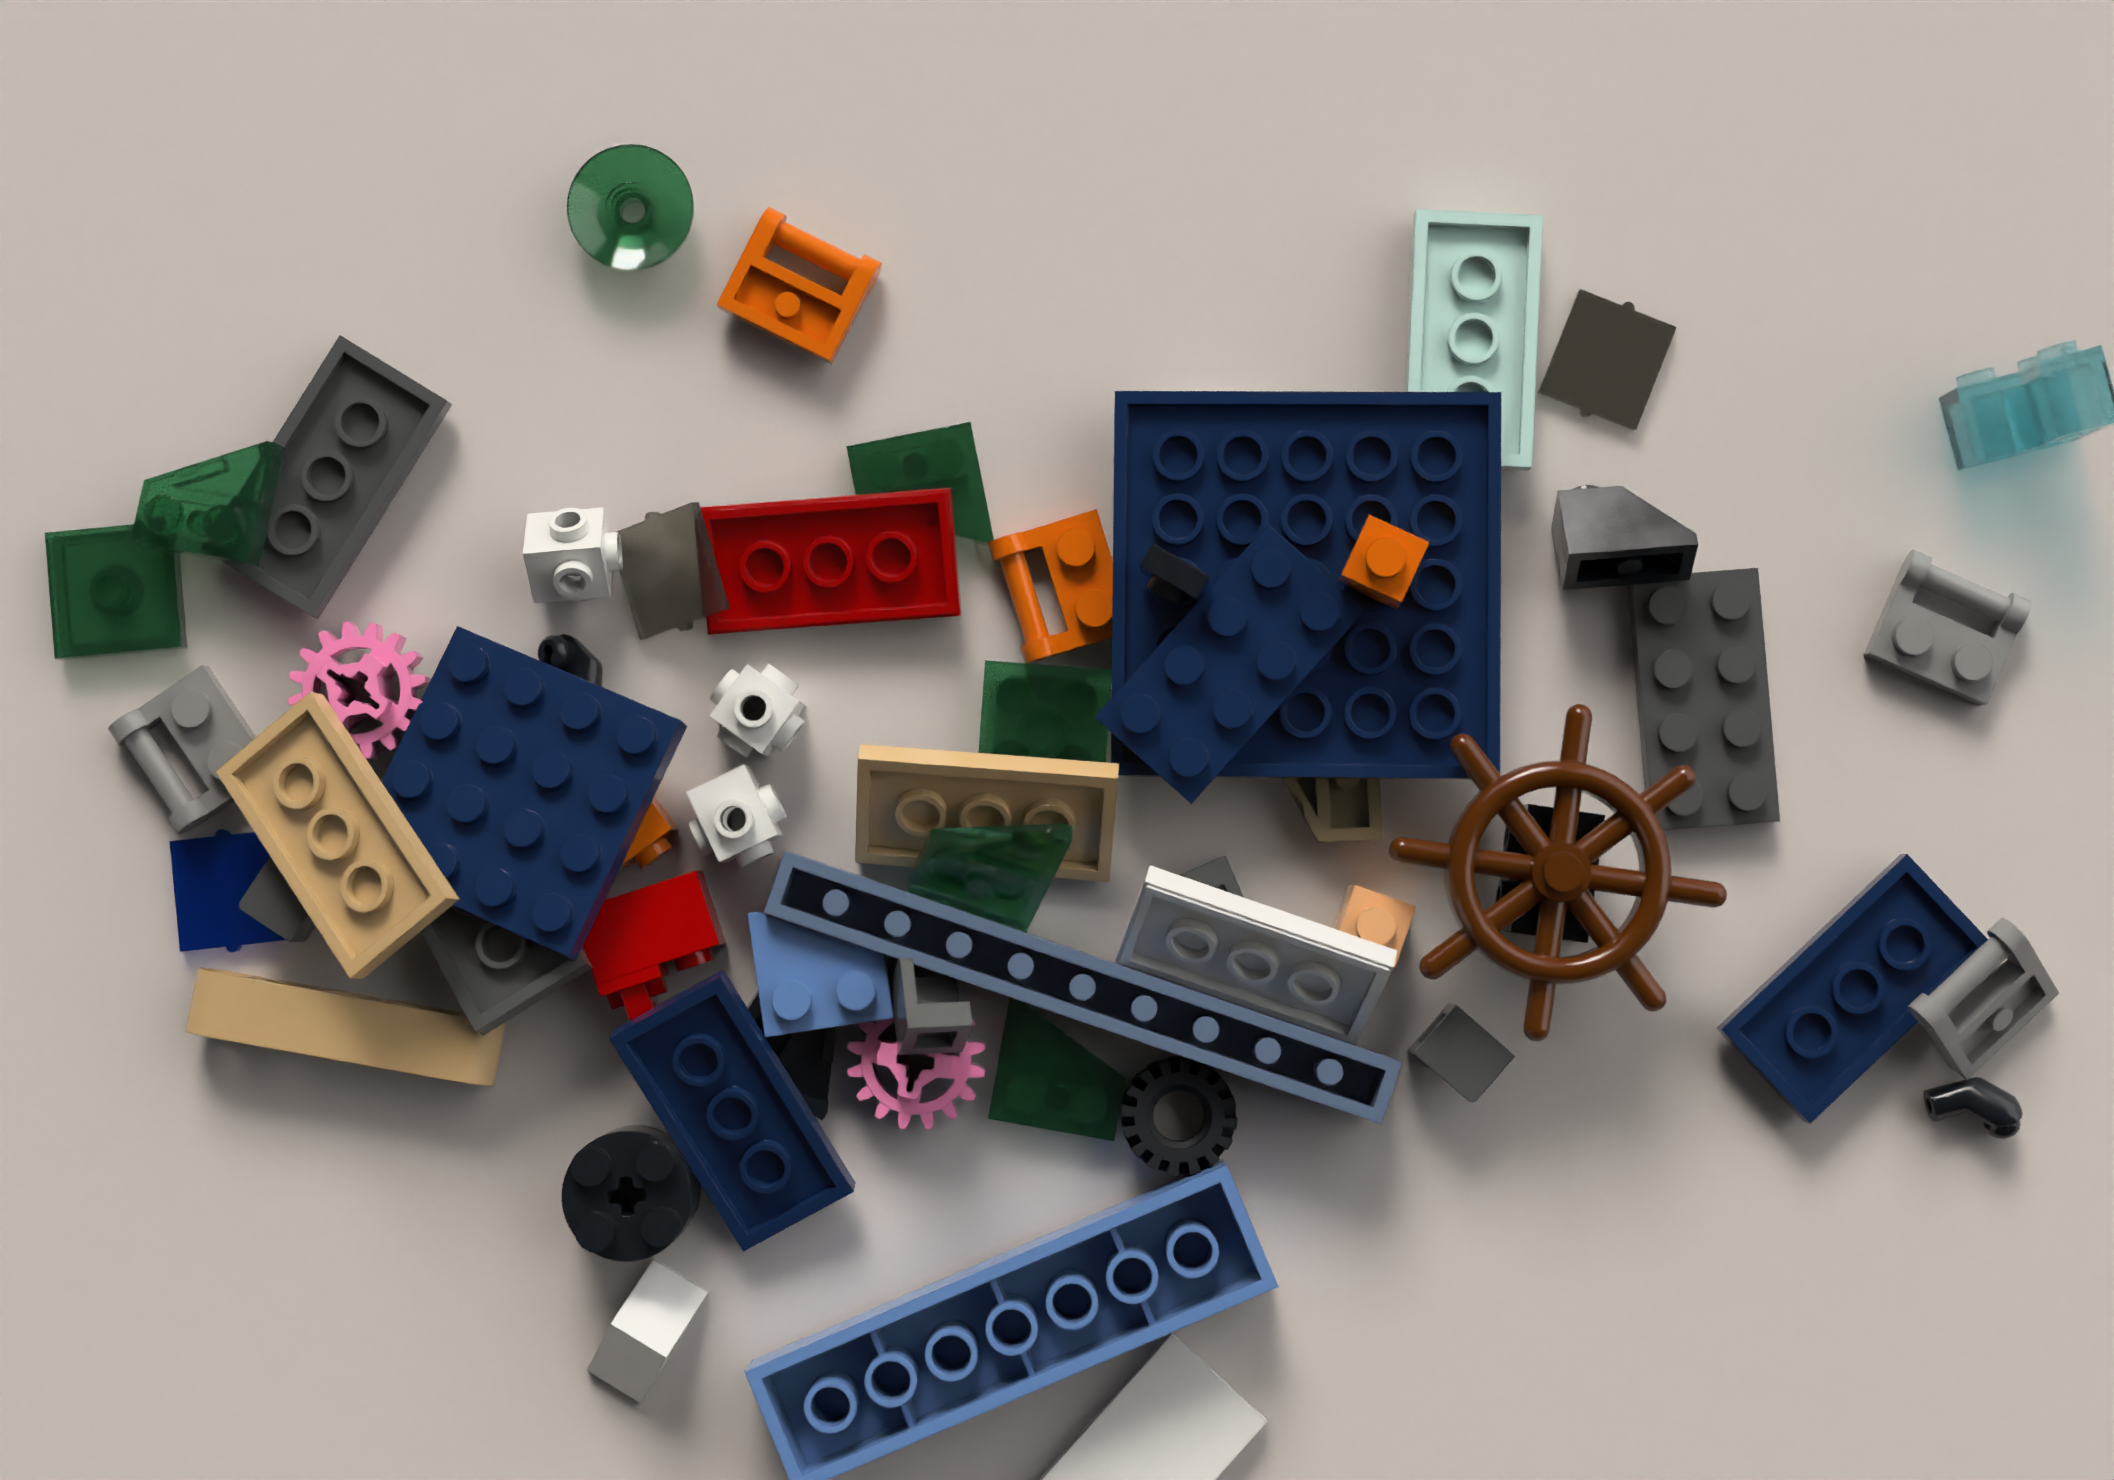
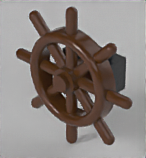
M1583 704L1571 706L1566 713L1560 761L1534 763L1500 775L1470 735L1458 734L1453 737L1450 742V751L1480 791L1471 799L1458 817L1448 843L1398 837L1389 846L1390 856L1396 862L1444 869L1447 899L1452 914L1460 928L1459 931L1421 959L1419 964L1421 974L1430 980L1438 979L1477 950L1500 969L1512 975L1530 980L1523 1030L1526 1037L1532 1041H1542L1549 1034L1556 984L1585 982L1602 977L1616 970L1646 1010L1651 1012L1661 1010L1666 1004V994L1636 954L1647 944L1658 928L1668 901L1717 908L1723 905L1727 899L1725 887L1718 882L1672 876L1668 843L1656 817L1659 812L1695 785L1696 774L1694 770L1686 765L1677 766L1641 794H1638L1630 785L1617 776L1586 764L1592 713ZM1556 788L1553 807L1532 804L1523 805L1518 798L1535 790ZM1582 793L1599 800L1611 809L1614 814L1605 820V815L1581 812ZM1498 814L1506 825L1503 851L1478 848L1487 826ZM1627 836H1631L1637 851L1639 871L1599 865V858ZM1475 874L1509 878V880H1499L1495 903L1484 911L1476 890ZM1595 891L1636 897L1627 918L1618 929L1594 899ZM1500 932L1536 936L1534 952L1531 953L1516 946ZM1590 936L1597 945L1577 955L1560 957L1562 940L1588 943Z

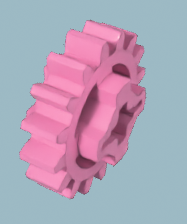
M343 622L342 638L337 639L331 632L322 630L318 633L319 641L323 647L319 652L306 648L300 650L299 654L309 665L306 672H290L289 678L296 683L302 684V693L288 698V704L294 706L309 692L320 694L321 682L323 681L326 683L329 704L348 732L351 728L355 729L363 719L374 718L384 723L379 728L361 734L349 733L356 745L359 746L364 757L367 760H376L379 752L378 744L380 743L390 751L396 752L400 744L397 734L401 730L406 731L414 710L416 711L418 705L423 702L417 698V690L427 687L431 678L414 674L413 668L418 666L424 659L421 653L416 651L407 652L403 655L400 653L406 641L403 635L394 632L382 642L383 626L370 622L365 629L364 635L361 636L356 624ZM353 650H372L369 654L365 653L360 661L356 663L345 664L337 660L341 655ZM396 672L400 682L399 702L393 698L391 678ZM341 676L366 682L364 688L371 694L370 698L376 701L379 706L355 701L356 694L349 688L350 684L345 682Z
M972 1017V1023H973L972 1028H973V1027L976 1025V1023H977L976 1020L974 1019V1017ZM890 1018L878 1020L877 1022L857 1023L867 1036L865 1041L856 1040L848 1043V1050L861 1055V1063L850 1067L847 1073L849 1077H864L867 1085L856 1096L859 1101L869 1099L872 1096H875L880 1101L874 1115L879 1120L892 1109L899 1112V1128L906 1129L912 1115H920L925 1128L930 1129L934 1126L935 1111L941 1109L947 1117L953 1120L958 1116L953 1100L957 1096L968 1101H973L976 1093L966 1082L968 1077L979 1078L985 1075V1068L972 1063V1055L986 1049L985 1042H969V1039H967L963 1052H959L960 1055L951 1052L926 1053L925 1055L934 1058V1066H926L921 1070L919 1076L914 1080L912 1089L909 1086L911 1080L909 1063L900 1060L897 1041L879 1039L882 1032L891 1023L895 1022V1019ZM874 1063L889 1067L899 1083L897 1096L889 1092L881 1083ZM935 1078L955 1079L951 1087L942 1095L932 1100L920 1102L923 1087Z

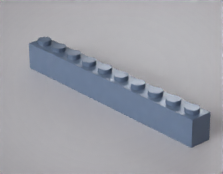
M784 851L763 912L897 959L912 958L915 965L1379 1124L1383 1122L1402 1065L1401 1061L1381 1053L790 851Z

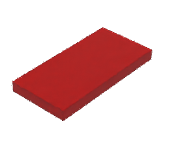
M951 487L702 506L696 508L708 635L961 616L962 614Z

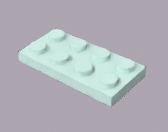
M1416 209L1413 214L1405 392H1502L1501 469L1529 471L1532 468L1543 215Z

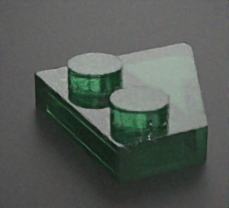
M971 422L846 446L856 495L951 487L955 536L970 539L982 545H988L990 541L994 540Z
M1058 823L930 829L909 874L907 892L1027 932L1072 843L1073 826Z
M1010 997L988 1119L1114 1141L1125 1076L1035 1011L1026 1002Z

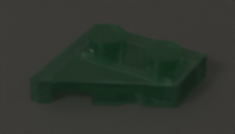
M265 441L145 479L130 542L144 548L259 567L285 448L275 442Z

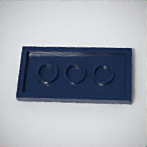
M1268 524L1100 710L1095 719L1192 805L1363 615L1365 609Z
M1900 854L1716 1029L1804 1122L1811 1124L1918 1022L1908 1010V1005L1921 993L1929 996L1988 939L1908 854Z
M724 969L612 1030L609 1037L610 1042L743 1252L854 1192L856 1182Z

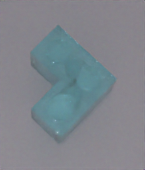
M2076 340L2068 341L2038 350L2037 356L2017 362L2019 369L2017 373L1996 377L1994 367L1956 377L1958 387L1939 397V402L1958 471L2077 441L2114 425V389L2102 345L2079 351Z

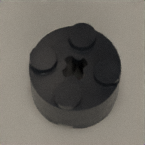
M624 1126L596 1138L574 1156L562 1185V1208L570 1230L583 1249L613 1261H639L660 1253L686 1230L698 1209L701 1184L669 1134L651 1126ZM628 1177H632V1183L635 1188H644L646 1197L638 1201L634 1208L630 1207L629 1199L620 1198L618 1188L627 1183Z

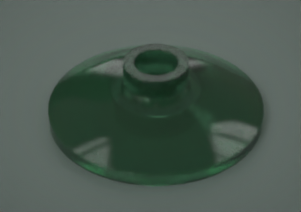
M622 144L598 152L579 169L569 189L567 216L575 239L589 256L613 269L638 271L664 262L682 246L692 226L694 198L685 174L669 156L649 146ZM630 203H641L645 207L643 218L635 223L625 221L623 219L625 207Z

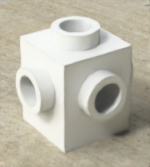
M604 507L590 509L565 508L554 512L527 514L523 557L534 603L569 600L587 601L593 598L611 597L612 571L622 570L623 554L619 532H608Z
M769 663L761 673L746 664L740 674L731 669L723 677L710 697V700L717 705L710 714V717L722 725L716 737L746 758L753 749L767 757L772 754L775 748L784 752L796 738L805 723L799 717L805 705L792 696L799 685ZM751 697H760L766 704L765 714L756 721L746 719L743 714V706Z
M745 764L686 792L698 817L690 821L689 826L705 857L715 853L719 863H727L735 859L739 869L774 853L770 842L783 836L777 822L787 817L772 785L769 783L760 788L750 766ZM741 808L745 813L746 822L742 829L735 832L731 828L730 817L735 810Z

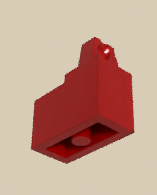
M695 870L606 899L584 943L587 957L594 967L591 970L600 997L607 996L612 1010L625 1006L629 1020H632L658 1005L656 995L668 992L664 978L670 975L666 965L667 962L674 960L679 972L713 961L714 956L711 948L725 944L726 941L704 872Z

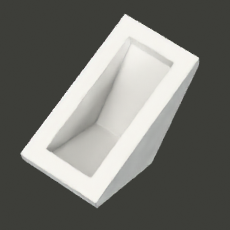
M653 1259L611 1322L587 1371L639 1403H642L709 1291L659 1260Z

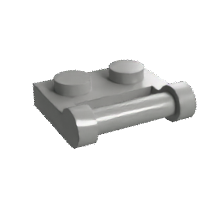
M1911 550L1899 570L1863 655L1979 706L1986 705L2016 635L2026 622L2031 610L2032 601L2015 593H2011L2008 597L1932 565V557L1916 550ZM1922 587L1995 619L1989 636L1912 603L1917 590Z
M204 665L198 667L140 708L118 718L108 728L119 746L127 745L172 812L168 819L179 835L194 829L234 802L216 774V771L256 738L210 667ZM162 721L209 789L196 799H193L148 732Z
M2005 918L1998 920L1987 931L1990 938L1929 996L1921 993L1907 1007L1915 1019L1924 1026L1949 1067L1965 1080L1972 1077L2059 994L2028 939L2015 925ZM1987 977V979L1977 989H1975ZM1970 992H1972L1959 1006H1957Z

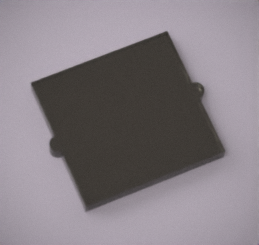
M1579 289L1538 393L1580 409V415L1584 418H1588L1593 414L1635 431L1677 327L1635 311L1632 302H1625L1623 305Z
M691 502L663 514L660 512H648L645 515V521L616 531L620 535L623 554V568L620 570V574L640 640L649 639L676 628L679 631H689L693 628V622L730 609L699 502Z

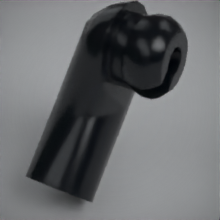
M561 634L558 636H547L541 641L537 651L540 661L602 687V665L578 639L570 635Z
M1972 1077L1968 1080L1953 1082L1927 1089L1923 1092L1927 1112L1933 1121L1969 1112L1982 1120L1984 1127L1989 1130V1134L1995 1138L2006 1139L2012 1137L2020 1129V1119L2023 1112L2016 1097L1983 1078Z

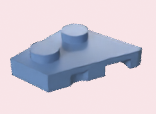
M747 913L765 1037L894 1018L886 954L772 917L765 913Z

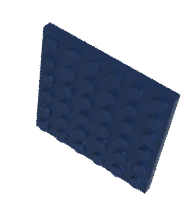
M1115 391L1112 697L1196 605L1183 598L1179 606H1175L1145 588L1150 577L1141 573L1139 565L1152 543L1209 575V584L1202 594V598L1269 524L1362 606L1365 612L1217 777L1471 780L1450 751V742L1458 734L1470 735L1500 773L1502 392ZM1369 515L1429 542L1397 610L1338 583ZM1111 733V763H1119L1118 776L1160 777Z

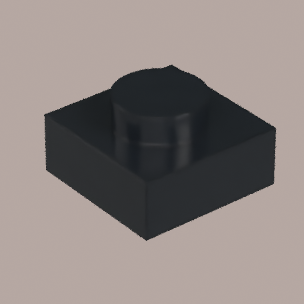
M1152 543L1139 565L1141 573L1150 577L1145 588L1175 606H1179L1183 598L1197 604L1209 584V575Z

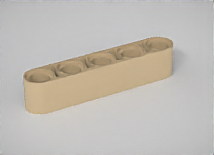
M198 967L185 1032L209 1038L455 1082L494 1086L506 1022L483 1036L474 1031L466 1014L462 1012L244 973Z

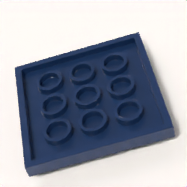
M457 626L421 699L423 702L418 705L381 782L458 896L459 900L452 906L576 961L685 733L687 725L677 718Z

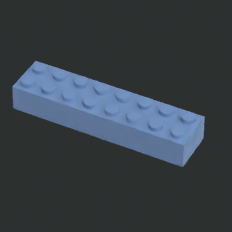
M1224 1159L1217 1161L1212 1166L1208 1165L1200 1169L1201 1172L1191 1175L1190 1173L753 1359L744 1372L789 1480H829L1279 1287Z

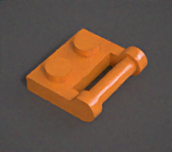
M768 207L758 221L716 305L720 310L832 365L865 298L872 290L879 276L882 262L865 254L859 259L787 223L786 215ZM776 245L849 282L843 294L839 295L766 259L770 250Z
M1097 509L1024 532L1006 535L988 543L993 562L1000 561L1024 637L1025 644L1020 645L1025 664L1039 662L1112 639L1113 560ZM1039 549L1043 551L1067 631L1055 635H1049L1024 555Z

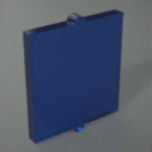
M219 829L215 836L169 841L180 952L226 947L229 952H238L241 950L242 945L286 940L239 908V902L270 857L255 832L231 834L229 830Z

